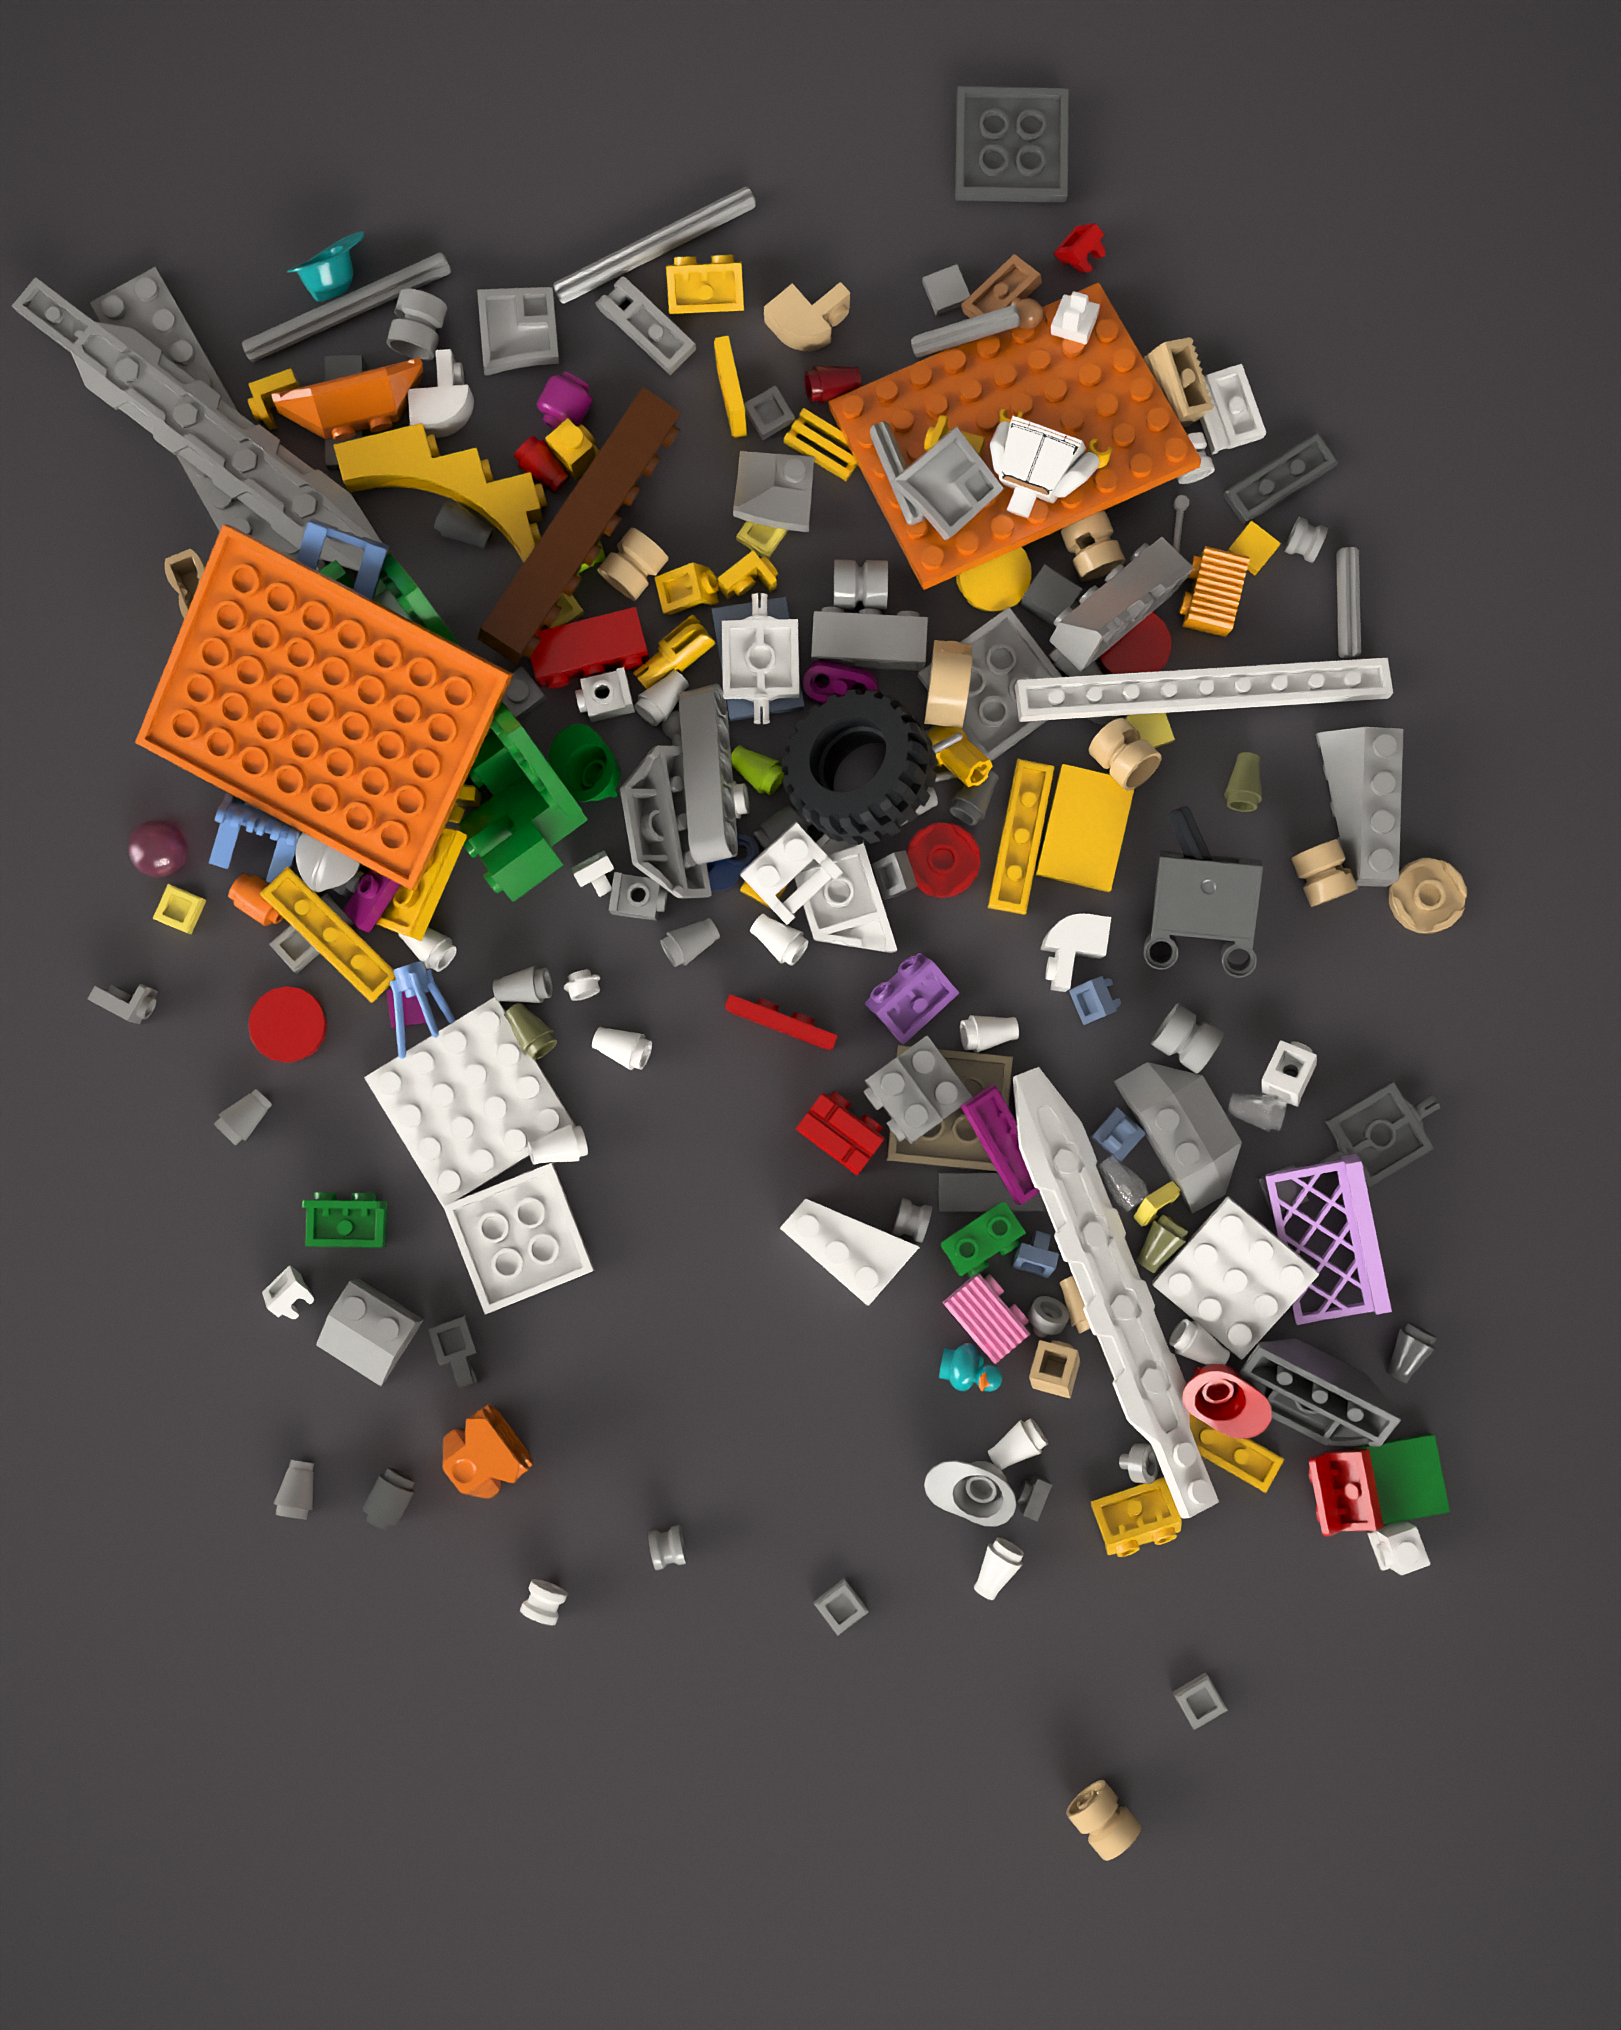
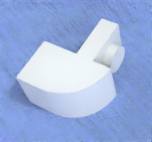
M451 349L435 350L438 387L415 388L408 391L410 426L423 423L427 436L434 434L435 438L449 436L459 431L468 422L474 407V397L468 385H464L462 363H456Z
M1084 913L1074 914L1059 921L1047 933L1041 950L1056 952L1055 957L1048 958L1045 978L1051 980L1050 990L1066 992L1070 989L1075 955L1096 959L1106 956L1111 917Z

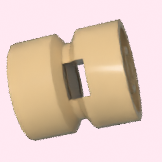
M1105 511L1098 512L1061 530V535L1068 551L1076 554L1072 562L1081 582L1103 577L1119 564L1123 565L1126 562L1118 541L1111 540L1110 538L1114 531Z
M631 527L617 544L619 553L611 552L597 570L618 592L630 600L636 601L649 585L647 576H656L669 559L654 541L639 530Z
M1124 718L1115 719L1103 727L1094 737L1089 747V754L1103 768H1110V775L1127 791L1133 790L1147 781L1161 762V754L1147 740H1140V733Z
M1338 839L1323 843L1291 857L1298 878H1303L1307 881L1303 890L1310 907L1320 905L1358 889L1351 870L1342 866L1346 857Z
M1099 1780L1086 1787L1076 1796L1069 1805L1066 1814L1081 1834L1090 1833L1088 1837L1089 1843L1103 1860L1108 1861L1122 1854L1131 1846L1140 1834L1142 1826L1126 1806L1118 1807L1117 1801L1119 1797L1105 1780Z

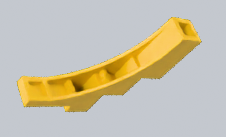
M423 423L333 445L342 479L349 493L373 488L400 487L433 492L453 499L469 507L497 528L514 547L523 562L526 561L541 539L537 523L534 522L543 520L540 507L547 506L542 484L534 485L531 472L494 481L488 459L480 460L477 447L440 456L434 434L427 436Z

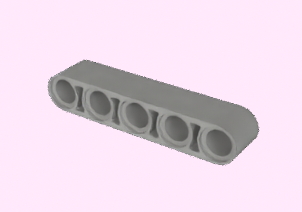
M716 683L681 692L679 695L688 842L691 855L696 864L699 865L735 857L738 853L726 699H723L721 686Z

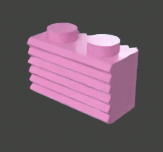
M978 1273L967 1280L942 1303L989 1359L996 1364L1030 1335L1029 1331L1024 1327L1030 1321L1015 1304L1008 1308L999 1296L1004 1293V1290L990 1274L983 1278Z

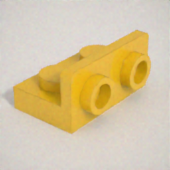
M712 255V263L697 264L696 256L674 257V265L666 266L669 314L744 310L742 262H734V255Z
M1165 1477L1155 1480L1152 1484H1142L1091 1501V1507L1103 1536L1108 1555L1117 1553L1118 1557L1128 1556L1137 1552L1140 1549V1545L1152 1541L1156 1545L1170 1542L1177 1537L1176 1533L1181 1531L1182 1520Z

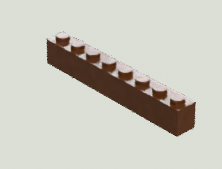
M642 387L481 626L477 638L479 641L516 665L523 655L528 658L532 656L541 641V638L537 636L538 632L544 624L549 628L552 626L562 609L557 605L564 594L571 597L582 579V577L577 575L584 563L589 567L593 564L602 549L597 543L603 534L609 537L613 534L622 519L617 513L623 504L628 507L633 504L642 489L637 483L643 474L650 478L661 460L657 453L663 445L669 449L681 429L675 425L681 412Z

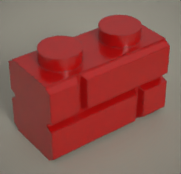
M835 1091L830 1096L822 1092L795 1130L857 1176L885 1139L879 1134L883 1127L866 1114L861 1119L857 1118L848 1111L852 1104Z

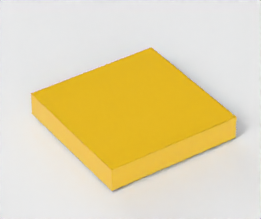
M729 336L718 337L714 341L716 366L731 435L734 438L747 436L745 407Z

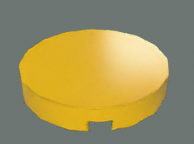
M1020 547L957 575V585L960 592L967 599L966 601L973 607L985 612L1004 611L1008 607L1017 605L1029 588L1031 582V563L1025 550Z

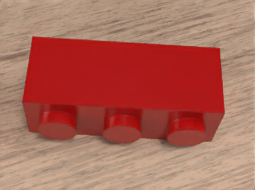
M636 607L541 630L537 634L541 641L530 657L537 682L540 687L547 686L548 689L567 686L571 679L596 676L606 673L607 670L624 667L625 671L641 667L643 665L642 661L650 660Z

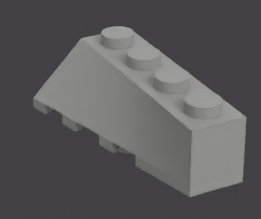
M1160 537L1151 546L1147 543L1140 546L1131 556L1130 560L1132 562L1126 567L1122 564L1116 566L1106 577L1105 581L1107 583L1101 588H1098L1096 585L1091 587L1079 601L1081 604L1076 609L1072 610L1068 607L1055 619L1053 624L1056 626V629L1049 641L1080 672L1084 671L1178 591L1194 569L1163 537Z
M1359 727L1315 734L1318 748L1320 747L1324 762L1322 767L1325 781L1328 780L1332 798L1330 804L1333 817H1336L1340 835L1338 840L1346 857L1343 862L1344 868L1351 870L1357 886L1387 887L1399 881L1403 729Z

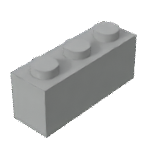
M824 607L822 611H814L811 664L816 661H829L855 668L921 671L924 669L926 662L928 617H919L920 614L915 611L897 612V615H882V611L877 609H862L859 613H844V609L839 607Z

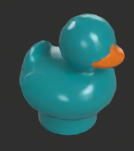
M965 1343L956 1350L945 1347L939 1378L950 1380L951 1385L955 1389L967 1391L973 1383H976L981 1391L992 1392L1002 1382L1000 1370L993 1365H983V1356L978 1352L974 1344Z

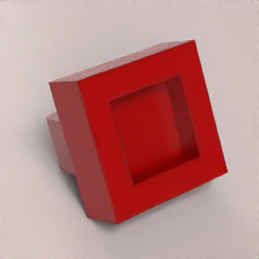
M1096 223L1076 226L1053 254L1061 264H1070L1079 273H1089L1093 268L1087 261L1088 253L1090 252L1095 259L1103 258L1106 254L1100 241L1104 233Z

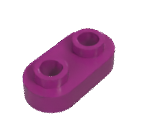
M816 661L807 668L803 677L805 693L811 699L827 703L826 698L837 693L840 697L846 696V691L855 690L853 685L858 682L863 683L867 688L866 690L878 691L879 685L876 677L867 670L829 661ZM825 674L829 677L830 681L821 683L817 679V675Z

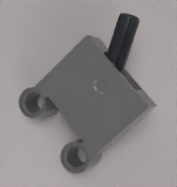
M1187 806L1179 807L1168 814V820L1183 852L1160 850L1151 932H1149L1144 940V958L1148 965L1158 970L1173 966L1179 955L1178 941L1175 935L1226 940L1220 950L1222 966L1225 972L1233 977H1245L1254 971L1257 964V956L1253 944L1263 872L1262 861L1258 859L1210 855L1190 808ZM1157 941L1167 942L1172 947L1170 953L1162 957L1155 956L1150 948ZM1235 949H1244L1249 953V957L1242 964H1233L1228 960L1229 954Z

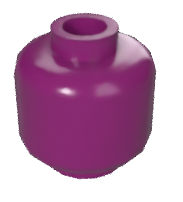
M563 372L562 376H551L537 401V408L544 415L542 422L553 430L567 418L575 426L581 425L593 401L588 392L589 385L568 372Z

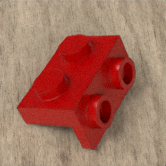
M1369 1449L1327 1450L1309 1458L1308 1474L1314 1488L1317 1503L1316 1517L1321 1524L1323 1536H1333L1341 1531H1377L1384 1527Z

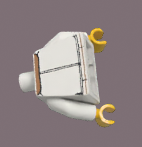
M1001 409L1000 424L997 426L990 442V450L994 471L999 475V480L1003 485L1014 489L1007 510L1021 517L1028 518L1036 498L1054 503L1058 497H1066L1086 482L1097 468H1103L1107 465L1112 447H1108V450L1105 452H1098L1096 448L1099 440L1094 438L1091 440L1088 451L1085 453L1086 447L1082 440L1024 420L1022 411L1018 412L1017 417L1013 416L1012 419H1007V409Z

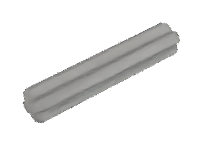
M1011 305L916 335L911 340L914 354L916 357H923L1016 328L1021 323L1020 314L1017 307Z
M882 421L871 426L870 437L890 482L904 471L907 466L889 424ZM891 484L906 522L909 525H914L924 521L925 517Z
M1343 547L1336 554L1338 655L1343 659H1353L1361 654L1359 550L1356 547Z

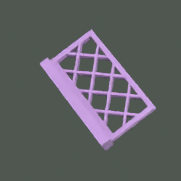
M1358 1155L1341 1156V1160L1265 1174L1278 1238L1286 1245H1288L1287 1242L1294 1245L1295 1248L1293 1250L1297 1254L1303 1251L1319 1261L1314 1267L1318 1272L1325 1265L1342 1276L1330 1294L1314 1283L1310 1284L1308 1288L1326 1299L1318 1310L1302 1313L1300 1299L1307 1291L1306 1289L1292 1304L1296 1325L1375 1311L1376 1315L1392 1312L1362 1161ZM1337 1171L1339 1185L1331 1197L1313 1187L1320 1174ZM1311 1176L1307 1182L1300 1179L1301 1177ZM1292 1179L1303 1186V1189L1293 1203L1289 1204L1278 1197L1275 1182ZM1309 1191L1326 1201V1204L1315 1220L1297 1209ZM1340 1194H1342L1344 1206L1336 1202ZM1280 1205L1288 1209L1283 1217L1281 1214ZM1332 1206L1346 1214L1347 1222L1338 1235L1320 1224ZM1293 1213L1311 1224L1299 1242L1285 1233L1284 1226ZM1316 1228L1334 1239L1322 1257L1305 1246ZM1348 1231L1350 1234L1351 1243L1344 1239ZM1340 1243L1354 1253L1355 1259L1346 1271L1328 1261ZM1356 1268L1359 1280L1351 1276ZM1350 1281L1361 1288L1363 1302L1346 1305L1338 1300L1336 1296L1345 1283ZM1331 1303H1334L1335 1305L1338 1306V1307L1328 1308V1307L1331 1305Z

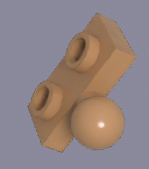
M1014 254L961 304L963 313L967 317L973 318L1015 305L1021 319L1019 327L1023 329L1035 328L1042 320L1043 310L1039 302L1027 297L1042 284L1041 274Z

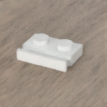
M1239 364L1206 375L1203 381L1207 383L1206 388L1210 391L1208 395L1212 398L1211 403L1214 407L1213 410L1200 418V422L1212 455L1226 448L1231 449L1264 438L1266 430L1243 365Z

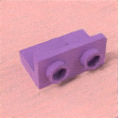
M918 953L916 956H911L904 960L899 966L898 972L890 980L876 986L871 992L870 998L865 1002V1005L877 1015L895 1038L904 1045L952 1001L959 992L931 959Z

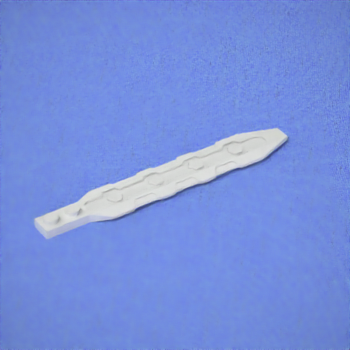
M1039 1067L1013 1077L1019 1149L1034 1187L1039 1189L1056 1233L1054 1237L1063 1260L1068 1262L1085 1306L1083 1310L1092 1333L1097 1335L1114 1377L1113 1386L1126 1419L1152 1444L1180 1517L1191 1518L1219 1503V1500L1191 1433L1189 1412L1182 1402V1392L1186 1386L1185 1379L1175 1354L1170 1353L1154 1313L1155 1304L1146 1282L1140 1278L1126 1243L1125 1229L1117 1209L1111 1205L1097 1170L1096 1164L1098 1161L1084 1126Z

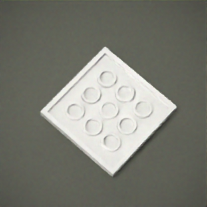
M495 997L440 1030L438 1037L430 1036L406 1051L405 1058L401 1059L398 1056L364 1077L442 1206L465 1197L529 1157L528 1142L535 1141L568 1124L572 1127L576 1126L537 1061L533 1060L528 1053L526 1055L523 1054L514 1032L504 1016L506 1011L502 1004L496 1001Z

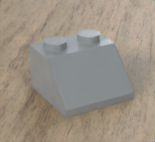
M361 1279L349 1281L331 1309L316 1345L376 1384L383 1386L424 1319Z

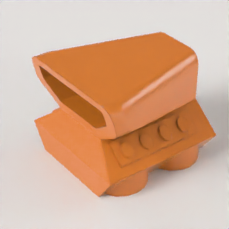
M489 1403L466 1419L465 1431L453 1429L443 1438V1470L456 1488L463 1494L490 1499L500 1491L501 1480L515 1483L520 1476L534 1465L530 1452L498 1409Z

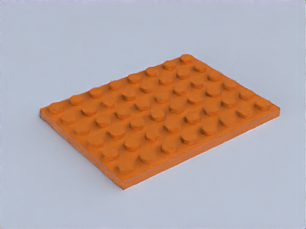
M1099 282L1078 291L1088 295L1089 302L1100 304L1099 315L1087 344L1051 335V324L1062 299L1042 307L1043 317L1040 324L1035 328L1023 329L1018 326L948 348L828 401L829 410L840 431H842L847 445L923 590L1200 467L1201 457ZM1007 409V419H1012L1013 416L1017 417L1018 412L1022 411L1024 420L1082 440L1086 447L1085 453L1088 451L1091 440L1094 438L1098 439L1096 451L1105 452L1108 450V447H1112L1109 461L1105 467L1097 468L1086 482L1066 497H1058L1054 503L1036 498L1028 518L1011 513L1007 508L1014 489L1003 485L999 480V475L994 471L990 450V442L997 426L1000 424V410ZM940 415L948 416V428L958 427L960 431L985 437V446L981 459L1003 486L1004 490L950 539L944 540L926 518L922 522L909 525L904 518L870 437V428L874 424H879L882 421L889 424L908 467L927 451L924 450V442L929 427H936Z
M223 524L135 743L400 885L414 890L420 883L494 719L493 715L499 708L514 674L231 525Z

